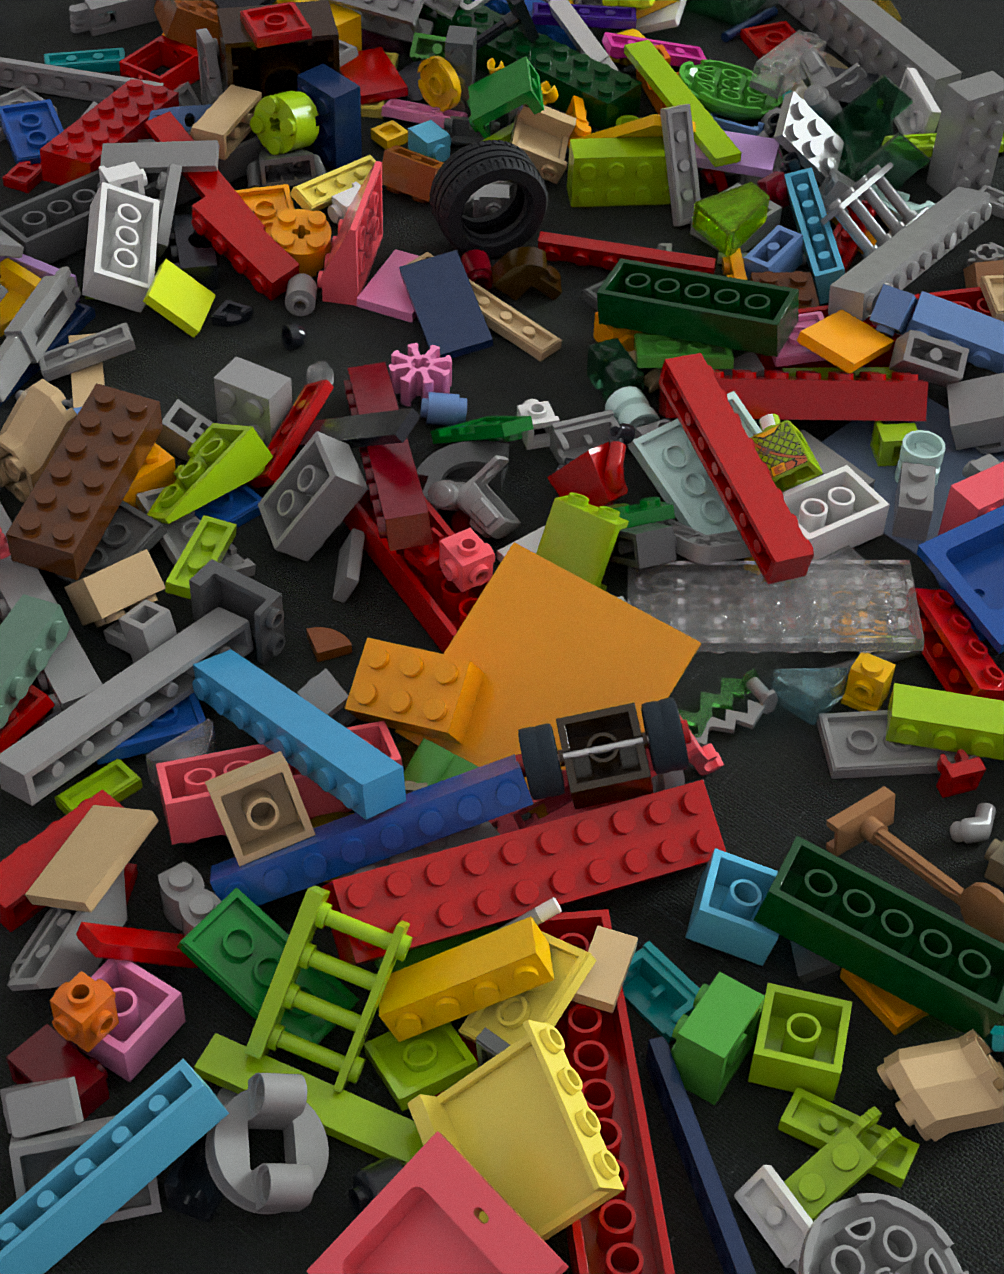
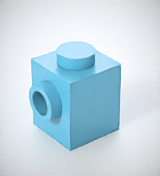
M429 120L408 128L409 150L441 162L446 161L450 157V134L435 122Z

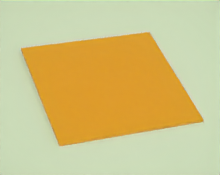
M514 542L444 652L445 655L471 660L484 672L463 744L398 729L395 732L418 746L423 738L478 767L513 754H521L518 730L522 728L535 727L546 723L551 724L558 751L562 748L556 719L635 702L642 733L645 732L641 705L646 702L659 701L670 696L700 647L701 642ZM525 777V781L529 789L527 778ZM544 803L529 811L531 814L537 813L540 819L548 815Z

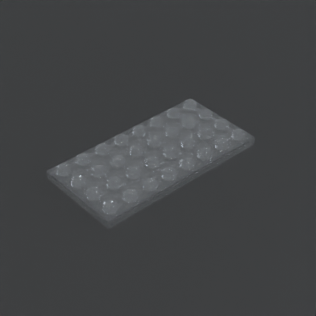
M812 560L806 576L767 584L755 561H724L711 564L694 561H672L642 569L628 566L627 603L701 642L697 652H712L716 654L749 652L756 654L761 652L798 653L821 651L824 653H834L837 651H858L861 653H871L874 651H896L908 653L924 650V634L910 560Z

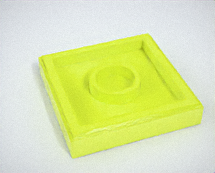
M165 259L160 265L143 302L194 338L200 332L216 295L172 262Z

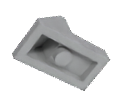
M75 1076L12 1085L0 1089L8 1134L12 1133L13 1138H21L84 1121Z

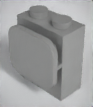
M1004 373L947 384L950 427L956 450L975 447L978 452L983 454L1004 451Z

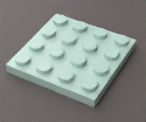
M734 391L728 393V402L733 411L739 415L742 427L748 437L762 432ZM678 418L634 439L629 444L628 448L664 501L674 504L675 517L680 523L705 535L738 530Z

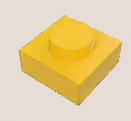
M394 120L371 128V139L384 149H388L395 145L400 146L407 143L408 131Z

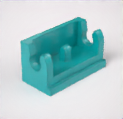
M648 941L643 945V948L634 953L623 983L625 1001L663 1036L669 1044L674 1041L675 1038L672 1037L673 1030L683 1014L690 1016L694 1010L693 1002L700 988L658 948Z

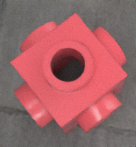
M471 528L440 540L439 567L442 569L445 578L448 581H453L461 592L490 581L493 576V563L495 562L494 551Z

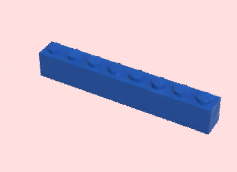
M515 754L410 792L406 794V802L367 820L359 814L353 813L315 827L313 829L316 835L240 867L235 857L212 865L210 883L215 895L221 901L237 887L254 904L259 906L525 808L534 803L518 761L516 762Z

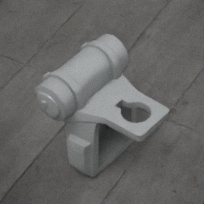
M812 47L799 57L801 65L799 72L803 82L808 87L805 90L804 99L807 105L828 126H834L841 121L843 116L842 108L838 101L851 88L865 79L867 74L856 63L836 77L827 62ZM857 73L854 79L845 82L850 75Z
M494 456L468 482L441 480L433 483L428 490V501L436 510L458 511L460 509L469 516L471 527L484 538H504L521 524L512 511L488 486L493 477L509 462L506 457Z

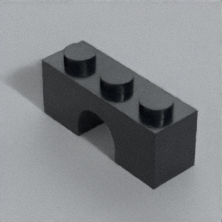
M192 214L173 216V228H171L169 237L172 263L208 290H219L217 262L212 243L204 235H199L195 231L191 223Z

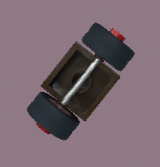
M674 698L646 702L641 705L645 732L642 733L635 702L558 718L556 723L562 748L558 751L551 724L546 723L518 730L521 754L515 755L516 762L518 761L524 778H527L532 799L539 800L565 793L561 767L564 766L566 767L575 809L652 794V779L645 749L650 751L656 774L684 770L688 768L689 764L686 744L691 743L689 727L686 719L680 720Z

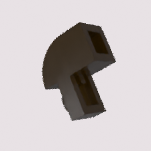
M519 247L506 253L492 267L493 286L515 301L531 286L553 300L562 294L561 276L554 267L547 266L546 252L539 248Z

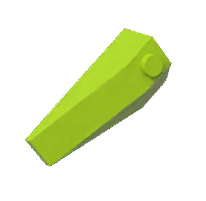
M212 423L187 451V454L190 456L187 464L176 468L173 473L177 478L176 481L161 491L147 515L160 523L170 524L261 475L265 470L266 464L273 458V455L253 426Z

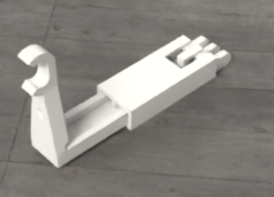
M461 0L459 5L464 12L473 13L489 0H475L469 5L465 4L464 0ZM546 0L551 14L580 53L586 54L590 58L602 64H607L618 71V68L568 0Z

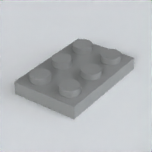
M794 91L785 94L774 139L788 153L796 152L800 159V164L805 169L812 167L815 179L822 184L832 168L838 170L844 141Z

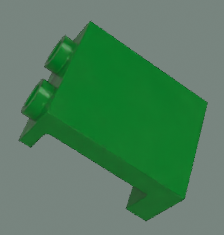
M526 56L468 86L469 99L467 104L471 111L469 122L475 132L479 131L485 139L490 137L489 122L524 104L528 105L534 115L544 110L540 76Z

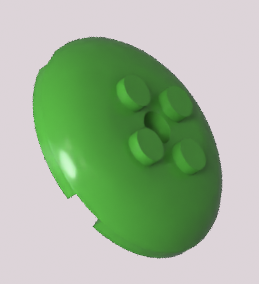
M702 59L700 64L694 65L692 61H687L679 68L678 76L710 114L712 112L735 121L758 120L769 112L768 110L781 107L783 95L780 89L773 83H770L769 86L763 83L760 74L744 67L722 61Z

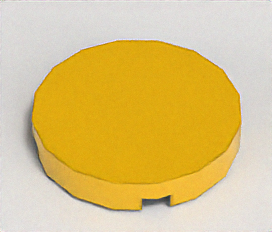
M435 55L421 61L417 74L420 73L421 78L418 80V86L425 101L431 107L440 108L442 112L456 107L461 98V86L452 65L443 57Z

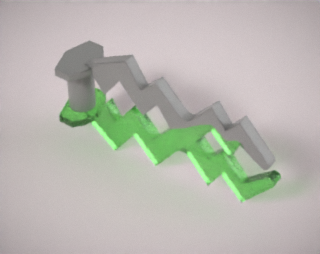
M754 668L746 672L742 679L721 678V695L701 692L699 712L693 713L678 709L679 715L683 720H687L689 726L698 727V734L693 735L701 747L707 745L709 731L714 730L734 734L736 724L753 729L763 713L768 714L775 710L779 700L777 694L773 689L769 691L759 680L758 673ZM744 692H751L760 701L758 703L747 700V713L732 710L733 696L744 699ZM712 707L726 709L725 721L712 717Z

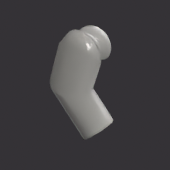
M980 803L977 805L975 817L964 818L961 822L955 821L951 824V838L955 842L964 841L967 844L986 841L992 831L996 808L989 803Z

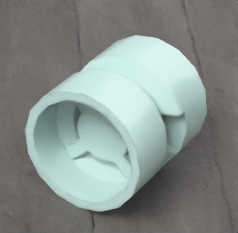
M627 386L615 391L605 404V411L612 410L619 425L626 423L633 426L635 434L637 427L660 421V417L650 407L648 400L637 387Z
M924 430L911 431L906 434L902 440L900 458L896 467V482L898 483L902 462L936 467V486L946 449L943 439L935 433Z

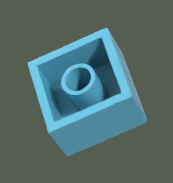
M715 848L701 875L685 938L763 966L779 934L753 920L778 871Z

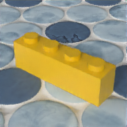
M530 916L391 973L379 1003V1017L398 1042H401L554 980L549 942Z

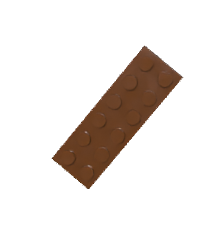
M96 383L6 533L12 561L74 580L79 579L163 429L160 401Z

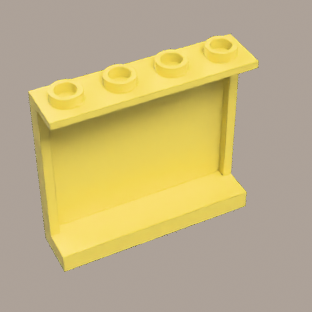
M526 1020L523 1022L527 1032L524 1037L437 1097L420 1094L407 1104L423 1146L437 1131L443 1134L532 1229L546 1241L625 1189L618 1175L620 1172L619 1165L615 1157L607 1150L601 1137L599 1119L588 1107L581 1091L583 1088L582 1081L578 1073L570 1066L563 1050L565 1043L561 1034L551 1024ZM481 1211L479 1218L485 1224L488 1222L489 1217L484 1211Z

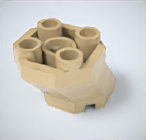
M44 379L36 382L21 393L0 431V487L5 486L21 502L27 500L77 416L72 407L66 410L61 403L66 399L61 390Z
M974 1029L959 1038L898 1049L885 1057L884 1063L877 1067V1071L885 1085L890 1090L895 1089L900 1098L895 1103L898 1112L908 1126L915 1125L925 1141L930 1139L937 1141L951 1132L1004 1122V1067L989 1054L992 1050Z

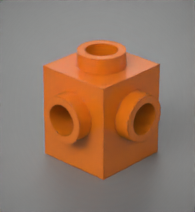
M83 971L79 972L70 982L63 983L49 1000L54 1018L52 1021L53 1027L63 1038L71 1040L89 1053L119 1024L115 992L104 980L97 979L95 981Z

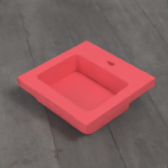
M437 1131L308 1268L307 1273L563 1274L569 1266L451 1142ZM481 1211H484L489 1217L488 1222L485 1224L479 1218Z

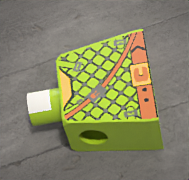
M767 414L759 420L762 432L750 438L754 441L755 449L760 459L768 466L770 476L777 488L784 492L823 474L803 434L790 421L780 423L777 414Z

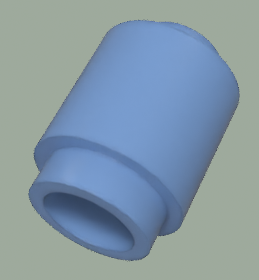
M428 392V398L421 399L420 417L426 418V424L452 426L457 423L466 422L467 398H460L459 394Z

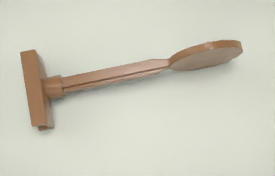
M884 786L827 820V827L834 831L835 835L834 839L826 843V849L833 855L838 857L864 840H867L873 846H880L944 896L958 904L961 908L965 924L1004 944V894L988 883L976 882L966 889L962 888L957 882L888 832L887 826L894 823L895 793Z

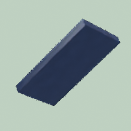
M457 250L399 267L400 275L429 349L430 345H436L440 347V358L450 355L452 359L494 346L492 336Z

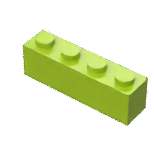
M894 683L888 705L885 741L951 752L963 749L969 755L1004 760V701Z

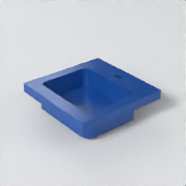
M1003 505L919 544L917 549V555L935 575L939 584L945 591H948L957 606L999 654L1004 652Z

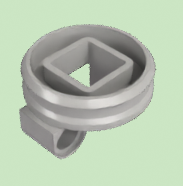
M281 1073L254 1074L248 1080V1089L239 1093L224 1105L229 1114L207 1132L205 1154L211 1177L224 1196L244 1210L258 1214L299 1212L310 1204L313 1192L324 1177L329 1157L328 1140L320 1118L306 1102L307 1084L303 1075ZM248 1129L283 1130L285 1163H262L254 1170H251Z

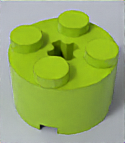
M286 91L262 98L255 108L254 116L250 120V126L269 153L272 155L284 154L308 147L314 143L319 133V126H316L315 120L318 112L313 101L305 93Z

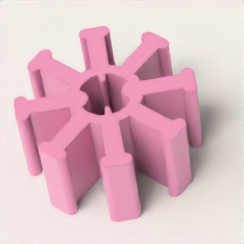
M418 343L408 344V356L395 350L391 354L389 376L394 394L400 393V403L405 406H411V402L416 396L428 398V392L450 394V386H452L451 356L446 355V357L440 358V347L436 345H430L427 353L420 355Z

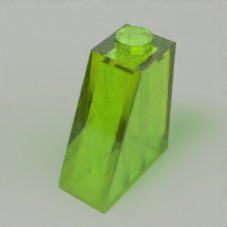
M753 182L696 201L692 227L726 257L732 256L766 222L770 196Z

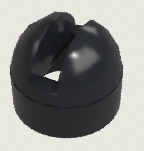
M289 324L282 327L281 337L285 348L293 350L304 346L307 341V332L304 327L299 324Z

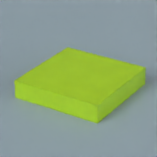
M450 1022L401 1042H398L392 1032L389 1031L364 1043L366 1056L402 1111L408 1109L407 1103L418 1095H437L479 1068L477 1060Z

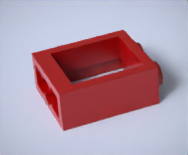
M164 35L159 36L119 61L122 77L164 83V87L172 91L183 83L189 82L191 85L200 79L198 50L169 39ZM162 65L170 68L161 76L151 73Z

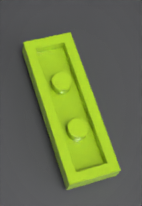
M204 515L167 578L165 592L191 599L189 580L211 559L221 563L236 536L237 524Z
M797 1087L780 1119L778 1130L821 1149L846 1126L850 1128L860 1116ZM875 1124L858 1139L869 1150L888 1129ZM901 1136L888 1151L877 1159V1165L868 1173L901 1188L920 1144Z

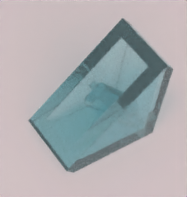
M847 667L774 669L770 690L773 689L779 699L777 704L813 726L817 722L818 714L827 713L843 697L848 675Z

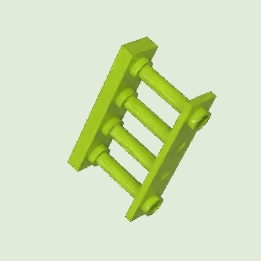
M315 885L306 891L244 1053L261 1059L270 1049L276 1051L277 1048H281L339 1072L333 1090L342 1092L349 1082L356 1084L366 1060L359 1057L396 959L404 961L413 937L406 935L410 923L403 920L396 925L392 934L332 910L333 905L327 903L331 891ZM327 926L387 950L378 974L316 950L317 945L311 942L317 927L323 929ZM310 966L371 991L362 1015L301 991V986L295 984L301 968L307 970ZM295 1007L354 1031L355 1033L346 1056L286 1032V1027L280 1024L285 1009L292 1010Z

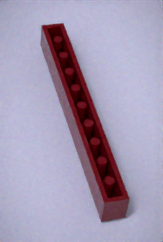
M386 362L348 368L349 380H344L343 382L351 416L399 410ZM406 438L404 443L358 447L380 539L387 538L390 551L433 544L429 513L408 439Z

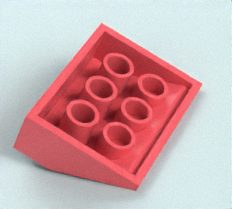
M380 161L375 162L348 207L344 219L339 220L338 235L332 238L331 253L326 254L324 271H319L317 287L322 289L323 302L357 306V297L366 285L383 238L382 162Z

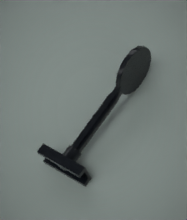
M506 0L511 11L501 17V21L477 36L476 51L507 30L510 32L517 26L530 43L539 38L524 0ZM421 61L413 62L399 72L408 86V95L396 99L420 104L426 102L418 86V80L421 78L420 73L417 74Z

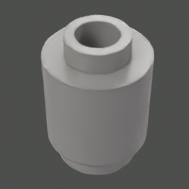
M299 273L294 275L287 283L285 306L293 315L306 316L312 313L315 308L317 285L311 276Z

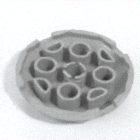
M879 1193L857 1194L854 1197L835 1202L826 1208L811 1224L803 1241L799 1259V1274H969L968 1270L962 1271L956 1256L950 1248L954 1244L953 1241L930 1216L906 1201Z

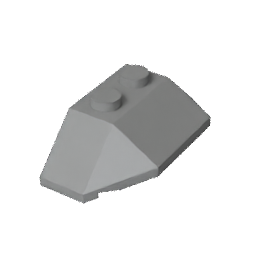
M124 869L91 913L55 907L49 908L11 966L10 980L7 986L12 991L60 987L63 983L70 982L81 971L91 977L99 969L98 965L103 958H96L78 939L76 933L81 922L123 927L127 921Z

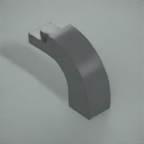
M477 440L455 443L437 450L428 456L417 469L423 495L428 500V490L437 481L468 482L496 455L508 459L509 444ZM508 463L488 483L491 489L501 490L508 470Z

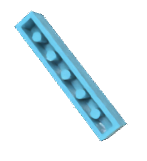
M810 167L784 174L791 211L797 231L803 235V251L806 255L807 264L812 273L816 294L821 305L829 303L830 285L845 274V269L830 222L828 221L823 225L820 221L827 213L813 169Z
M184 1059L178 1062L0 1214V1274H44L229 1114L210 1087Z

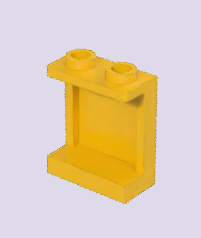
M9 258L0 262V284L8 290V293L0 302V337L5 335L4 330L41 281V278Z

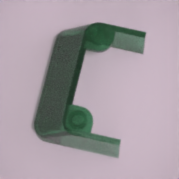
M885 74L881 75L833 117L827 125L844 141L838 166L839 172L857 182L876 165L879 164L883 168L891 162L893 167L884 176L893 188L898 190L908 178L929 162V158L900 132L879 148L885 136L893 135L894 125L892 120L913 103V99Z

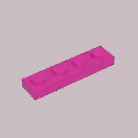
M605 32L602 39L607 54L615 59L627 58L624 54V45L650 40L653 45L663 44L671 57V65L681 66L687 61H692L694 65L701 63L702 59H706L703 51L698 46Z

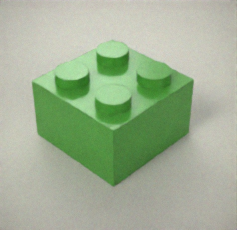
M721 972L717 974L710 986L706 983L701 986L693 1002L694 1010L690 1016L683 1014L680 1017L672 1033V1037L677 1040L671 1049V1054L686 1090L713 1105L717 1103L755 1044L765 995Z

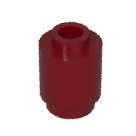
M475 249L463 254L461 262L468 279L489 291L492 287L493 279L487 253Z

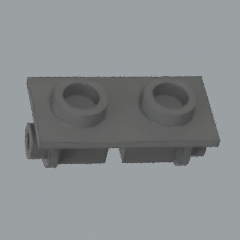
M451 116L450 118H445L444 129L450 134L452 145H470L485 139L479 131L475 132L470 127L469 117ZM495 120L489 122L490 136L500 130V123L495 122Z

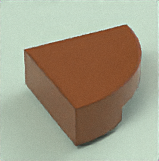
M325 627L306 629L307 639L318 662L352 653V644L342 633Z

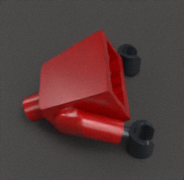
M621 423L620 428L613 426L608 430V437L614 440L613 442H606L594 447L576 459L566 457L564 459L565 465H558L556 472L547 477L557 491L558 497L569 495L570 492L578 493L589 498V504L600 508V506L608 507L614 505L615 501L625 496L628 488L624 478V458L626 445L631 443L635 437V428L626 423Z

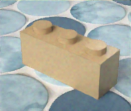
M230 85L218 97L215 103L206 110L204 115L193 124L190 136L194 141L217 140L220 145L219 159L226 160L252 130L250 120L254 116L258 102L262 99V92Z

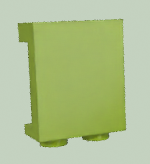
M570 492L569 495L554 499L536 554L606 591L607 586L602 584L601 581L620 530L627 528L629 521L619 517L620 512L611 507L600 506L598 508L589 504V498Z

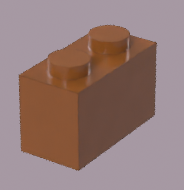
M395 145L384 151L382 185L387 186L386 189L390 192L406 193L411 195L412 199L417 202L428 203L430 201L432 182L444 162Z

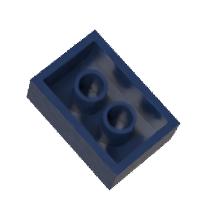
M324 63L298 74L297 91L305 93L315 104L318 116L315 117L316 126H319V133L314 143L303 149L318 155L323 164L332 170L361 159L360 86Z

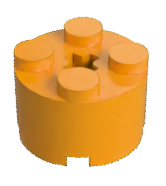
M283 209L279 212L271 228V237L300 264L299 273H305L311 277L316 276L317 271L324 268L326 254L331 253V227L326 220V215L321 211L306 209Z

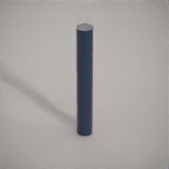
M772 6L721 34V39L724 42H728L739 36L741 29L758 26L777 16V8Z

